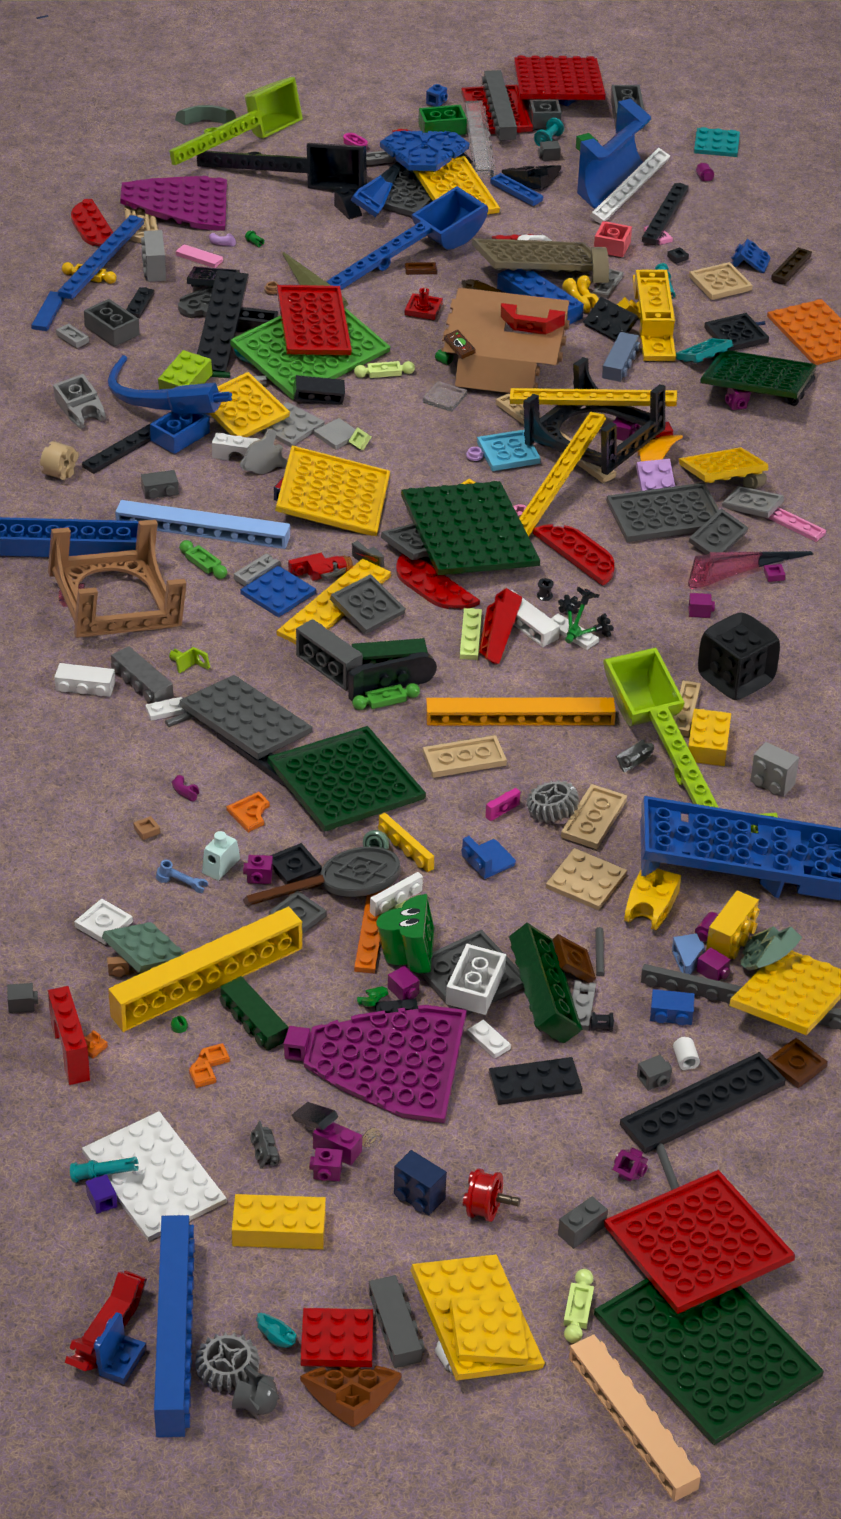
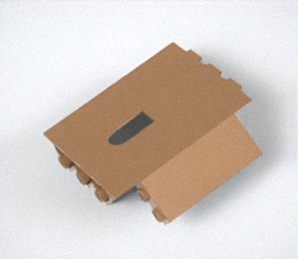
M458 288L456 299L452 298L450 306L452 313L448 314L446 322L449 328L444 331V335L458 329L476 349V353L464 359L458 356L455 386L510 393L511 388L538 389V383H536V376L540 375L538 363L559 365V362H562L563 352H561L562 346L566 345L564 333H566V330H569L570 320H567L569 300ZM501 303L517 305V314L541 318L548 317L549 309L566 311L565 325L546 335L505 332L506 322L501 318ZM445 341L442 351L456 353Z

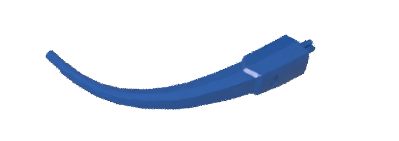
M122 355L114 365L108 378V386L114 396L135 406L171 410L174 413L199 414L214 413L219 409L221 402L232 401V393L229 391L219 392L216 383L182 385L173 389L140 390L123 387L117 383V376L127 360L125 355Z

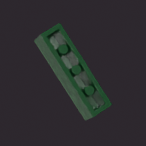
M425 638L352 644L353 648L363 654L362 665L403 658L418 652L428 653Z
M242 976L220 986L221 996L219 999L222 1006L228 1007L231 1010L234 1019L242 1022L245 1031L252 1033L259 1046H263L269 1051L284 1043L289 1027Z

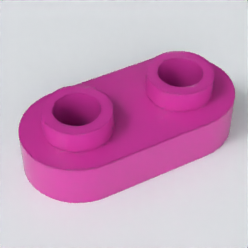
M355 133L344 134L343 142L346 145L366 146V149L368 148V141Z

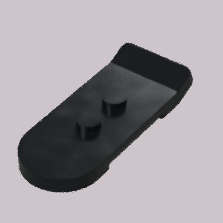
M418 652L403 658L376 664L360 665L349 672L348 698L353 701L355 696L362 695L365 697V692L401 684L402 688H406L411 683L417 685L427 683L435 675L437 664L430 654Z

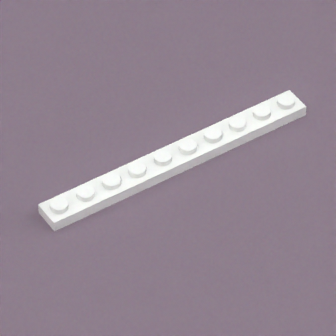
M658 148L591 213L590 217L600 224L603 221H607L668 161L670 155Z

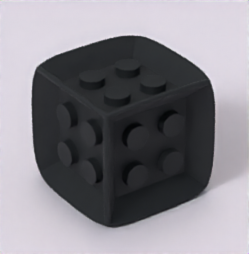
M743 612L733 614L710 626L703 633L699 647L698 671L708 683L733 700L742 699L765 687L774 679L780 655L779 638L772 630L751 615Z

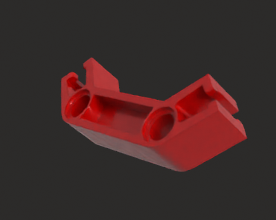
M127 1270L124 1273L118 1272L110 1297L84 1335L71 1341L70 1349H76L73 1356H66L64 1363L83 1371L98 1368L94 1350L96 1338L102 1335L107 1321L113 1318L116 1312L122 1314L125 1328L139 1306L147 1278Z

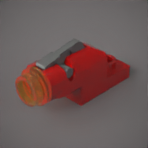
M322 552L288 560V572L295 576L308 573L312 581L344 575L353 568L350 556L343 555L325 558Z

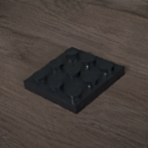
M194 266L187 277V284H191L192 287L205 285L207 288H213L217 270L240 272V270Z
M747 313L708 321L704 324V328L713 338L732 340L733 346L727 348V350L735 351L769 342V336Z

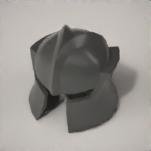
M247 1364L244 1370L247 1371L249 1381L245 1383L238 1380L232 1401V1409H244L257 1419L258 1415L268 1414L275 1409L279 1395L277 1394L274 1377L261 1374L253 1369L250 1364Z

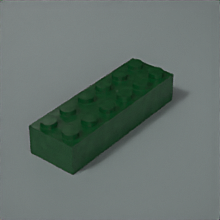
M527 922L511 934L509 939L511 950L516 958L515 963L520 971V979L524 984V993L530 1004L529 1009L535 1020L534 1025L539 1031L547 1033L553 1040L566 1043L583 1029L564 971L559 966L553 939Z

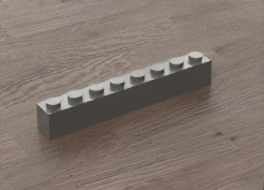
M501 70L484 71L482 85L487 105L489 106V113H491V120H493L495 135H498L499 140H516L517 125Z

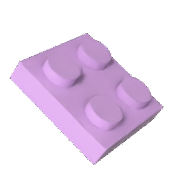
M670 459L636 463L641 491L675 486Z

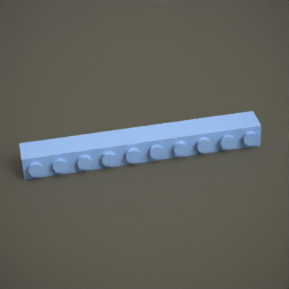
M126 500L120 501L115 512L116 520L144 521L156 519L158 523L157 531L281 549H286L290 539L289 523Z

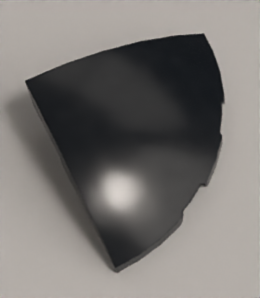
M561 165L536 166V168L534 166H523L516 169L507 168L502 169V173L526 187L543 189L556 178L561 170Z

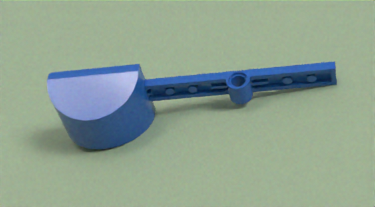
M457 186L412 214L415 224L413 227L326 282L331 286H340L342 290L375 268L384 271L390 266L392 257L425 236H428L449 250L464 245L482 227L487 217L488 206Z

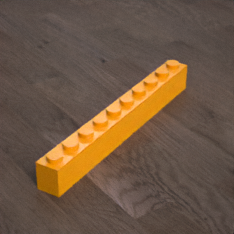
M614 697L426 698L427 726L615 725Z

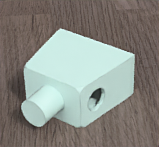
M223 831L216 832L214 839L204 849L202 873L219 881L240 860L237 840L226 835Z

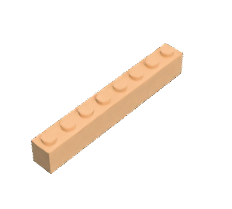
M593 1334L570 1345V1361L672 1500L675 1502L698 1490L701 1479L700 1471L687 1459L684 1449L678 1447L671 1432L660 1423L657 1413L651 1411L644 1396L636 1391L630 1377L625 1376L621 1371L618 1361L615 1358L612 1359L605 1344L599 1341Z

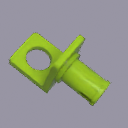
M195 647L184 653L173 649L169 654V658L176 661L178 673H182L194 664L205 669L210 668L208 654ZM199 655L203 657L205 663L200 660Z

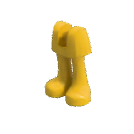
M583 275L576 283L573 278H568L562 285L563 290L584 304V313L590 312L591 307L593 308L599 300L596 294H592L588 290L591 285L588 276Z

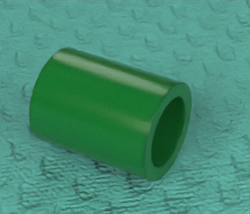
M438 350L435 354V360L448 365L453 361V355Z

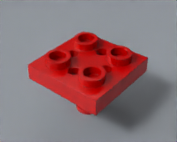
M420 288L419 294L412 293L404 315L435 320L443 304V298L429 296L428 288H426V292H424L425 288Z

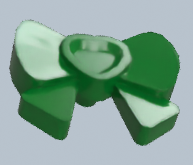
M383 986L368 989L366 994L369 997H357L358 1005L375 1006L376 1002L389 994L388 989Z

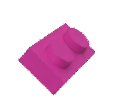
M514 788L505 792L500 797L491 800L486 804L485 817L492 821L519 806L521 792Z

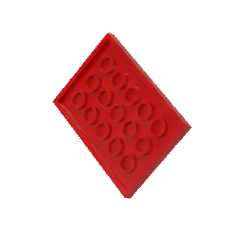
M517 84L505 85L517 125V132H533V125L523 99H520ZM483 86L461 88V93L476 135L495 134Z
M277 285V296L287 354L351 355L352 349L340 286Z

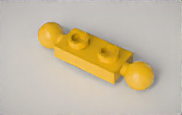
M65 262L62 265V272L66 275L71 273L73 275L83 264L78 263L74 267L72 263ZM101 269L90 281L101 282L104 279L108 284H113L117 276L112 271L106 272V269Z

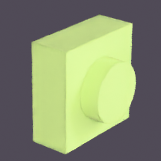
M357 427L349 442L357 448L364 450L372 436Z

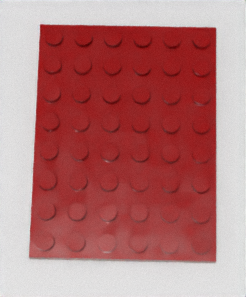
M519 55L514 57L520 99L605 100L606 98L598 61L593 56H587L586 58H581L580 56H573V58L559 56V58H555L553 56L539 57L534 55L526 57Z

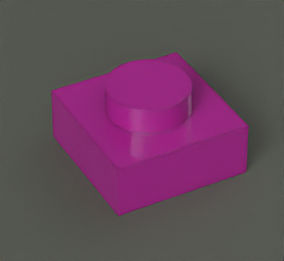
M782 564L764 565V573L768 582L785 580L786 574Z

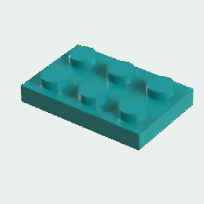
M711 338L677 352L676 359L683 360L684 362H702L703 358H710L715 356V353L727 351V348L732 347L733 343L732 340Z

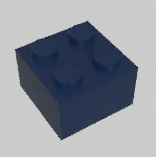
M410 1150L394 1166V1194L400 1201L408 1202L413 1205L416 1211L424 1212L429 1216L446 1199L447 1172L413 1150Z

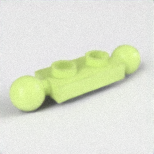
M399 361L368 363L367 368L363 365L356 366L354 374L358 378H363L366 374H369L370 378L402 376V371L406 374H412L415 370V365L410 361L405 362L403 365H400Z
M588 1269L577 1271L575 1275L576 1283L571 1282L563 1324L567 1326L564 1331V1337L570 1343L579 1342L583 1336L582 1329H587L594 1286H590L593 1282V1274Z

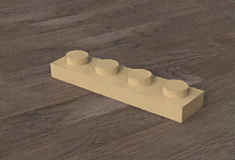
M682 681L680 694L685 704L680 713L673 716L682 736H689L693 710L696 708L701 683Z

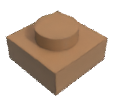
M151 816L133 823L135 831L142 840L160 834V827Z
M107 957L109 976L121 977L123 975H130L129 963L123 957Z

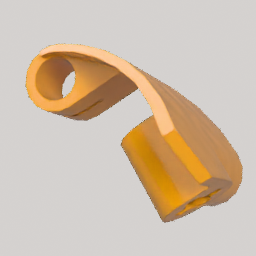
M683 435L662 436L652 439L637 451V456H640V462L663 459L666 453L669 452L670 447L676 441L682 439Z

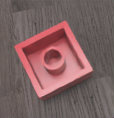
M603 221L595 235L594 247H606L608 255L623 258L631 243L632 226Z

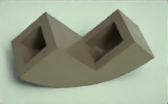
M591 247L593 283H609L607 248Z

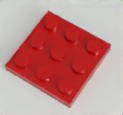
M303 1308L301 1366L372 1367L373 1309Z

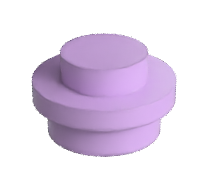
M470 447L466 457L471 461H479L483 458V452L479 447Z

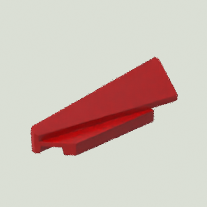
M507 588L496 594L495 602L487 606L479 652L485 656V659L494 664L500 663L523 599L522 596Z

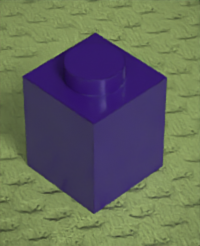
M107 1174L86 1181V1193L96 1214L117 1207V1195Z

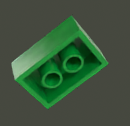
M461 105L419 108L418 124L422 133H428V131L455 132L458 135L466 134L467 118Z

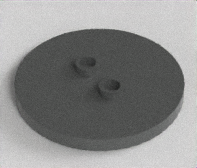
M358 847L349 849L335 855L325 863L321 870V875H323L325 880L323 886L329 892L340 896L357 897L373 894L389 887L398 879L401 873V865L398 856L384 848Z

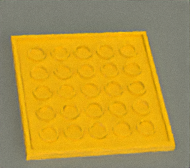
M292 445L275 511L370 536H377L390 471Z

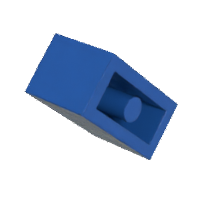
M653 989L650 1021L692 1025L695 993Z

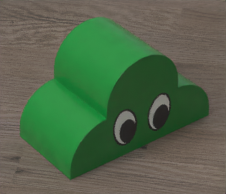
M422 894L408 899L402 905V908L384 912L378 917L376 924L386 962L393 965L407 964L408 968L413 972L428 973L431 972L435 927L428 895Z

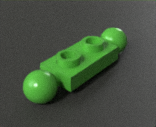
M184 540L180 543L179 548L185 554V558L207 574L213 572L214 576L218 579L226 577V567L221 565V561L200 545L194 547L193 543L189 540Z
M411 683L405 689L399 684L365 692V697L362 695L355 696L352 704L355 709L363 710L367 705H370L371 709L402 703L407 701V696L409 698H416L420 693V688L417 684Z

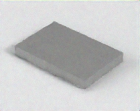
M738 486L724 500L722 506L730 510L769 518L784 502V496Z

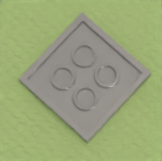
M287 402L284 406L290 411V416L261 430V432L266 433L271 428L276 431V440L291 447L314 433V430L324 426L325 421Z

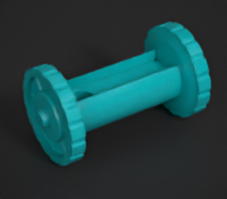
M549 119L546 123L547 129L539 130L534 134L536 145L540 146V142L552 141L553 135L560 136L564 132V124L560 119Z

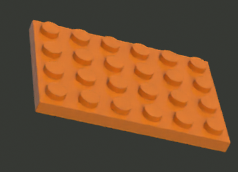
M822 299L767 312V317L811 363L819 365L841 359V318Z

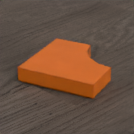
M257 792L226 806V810L247 832H250L264 825L261 815L270 806V802L260 792Z

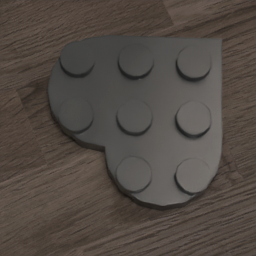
M206 287L181 297L178 303L179 312L188 318L200 315L206 317L213 288Z

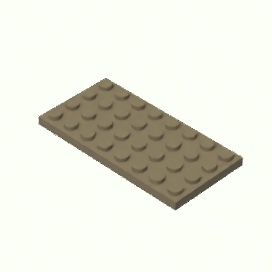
M472 239V245L497 270L508 268L510 270L523 269L526 271L531 269L555 272L559 270L573 272V270L584 273L592 271L591 248L585 242Z

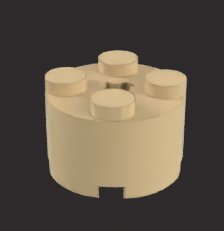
M51 441L49 443L51 445L45 447L41 455L40 465L44 469L41 470L42 473L62 480L67 477L70 478L74 474L75 462L79 457L78 452L71 446Z

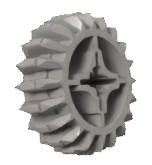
M551 780L549 783L544 782L543 785H537V788L531 789V793L528 794L526 799L530 816H533L534 820L538 819L539 822L545 821L546 823L549 821L554 823L556 820L562 821V818H569V814H574V810L578 809L579 804L576 788L573 787L572 783H567V781L560 782V780L556 782Z
M225 1331L223 1336L215 1334L214 1339L207 1337L206 1344L201 1343L200 1350L196 1353L195 1368H197V1375L199 1378H202L204 1385L209 1383L211 1390L218 1386L219 1392L223 1388H227L230 1393L232 1387L236 1388L238 1380L248 1383L247 1371L244 1370L247 1364H250L257 1372L259 1371L260 1358L256 1346H253L251 1339L246 1340L244 1334L237 1337L235 1332L232 1335H228Z

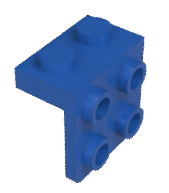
M747 238L742 245L738 244L735 248V253L731 257V264L736 268L745 260L760 273H764L771 257L766 251L760 249L756 243Z
M470 836L463 838L462 856L484 879L515 866L516 860L497 840L492 839L478 845Z
M118 1312L107 1321L102 1335L96 1338L94 1350L99 1376L125 1385L145 1353L147 1345L143 1341L125 1336L122 1314Z

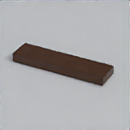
M323 875L247 895L243 901L245 906H250L293 894L296 891L300 892L321 886L325 880Z

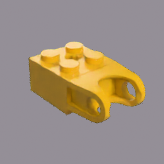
M657 868L647 876H641L640 870L630 890L624 922L629 923L638 916H644L651 920V929L658 930L666 917H668L678 896L681 875Z

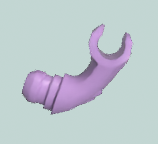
M211 233L209 235L212 244L219 246H235L236 239L232 234L228 233L226 236H218L215 233Z

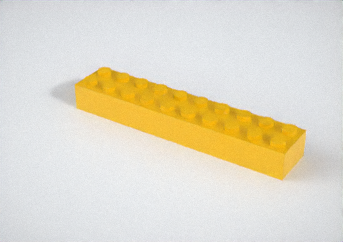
M288 906L108 988L110 1017L122 1032L127 1031L209 993L240 976L243 977L301 950L302 920Z

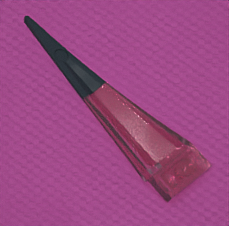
M710 552L708 555L695 556L688 586L690 589L705 587L748 570L784 560L813 555V552Z

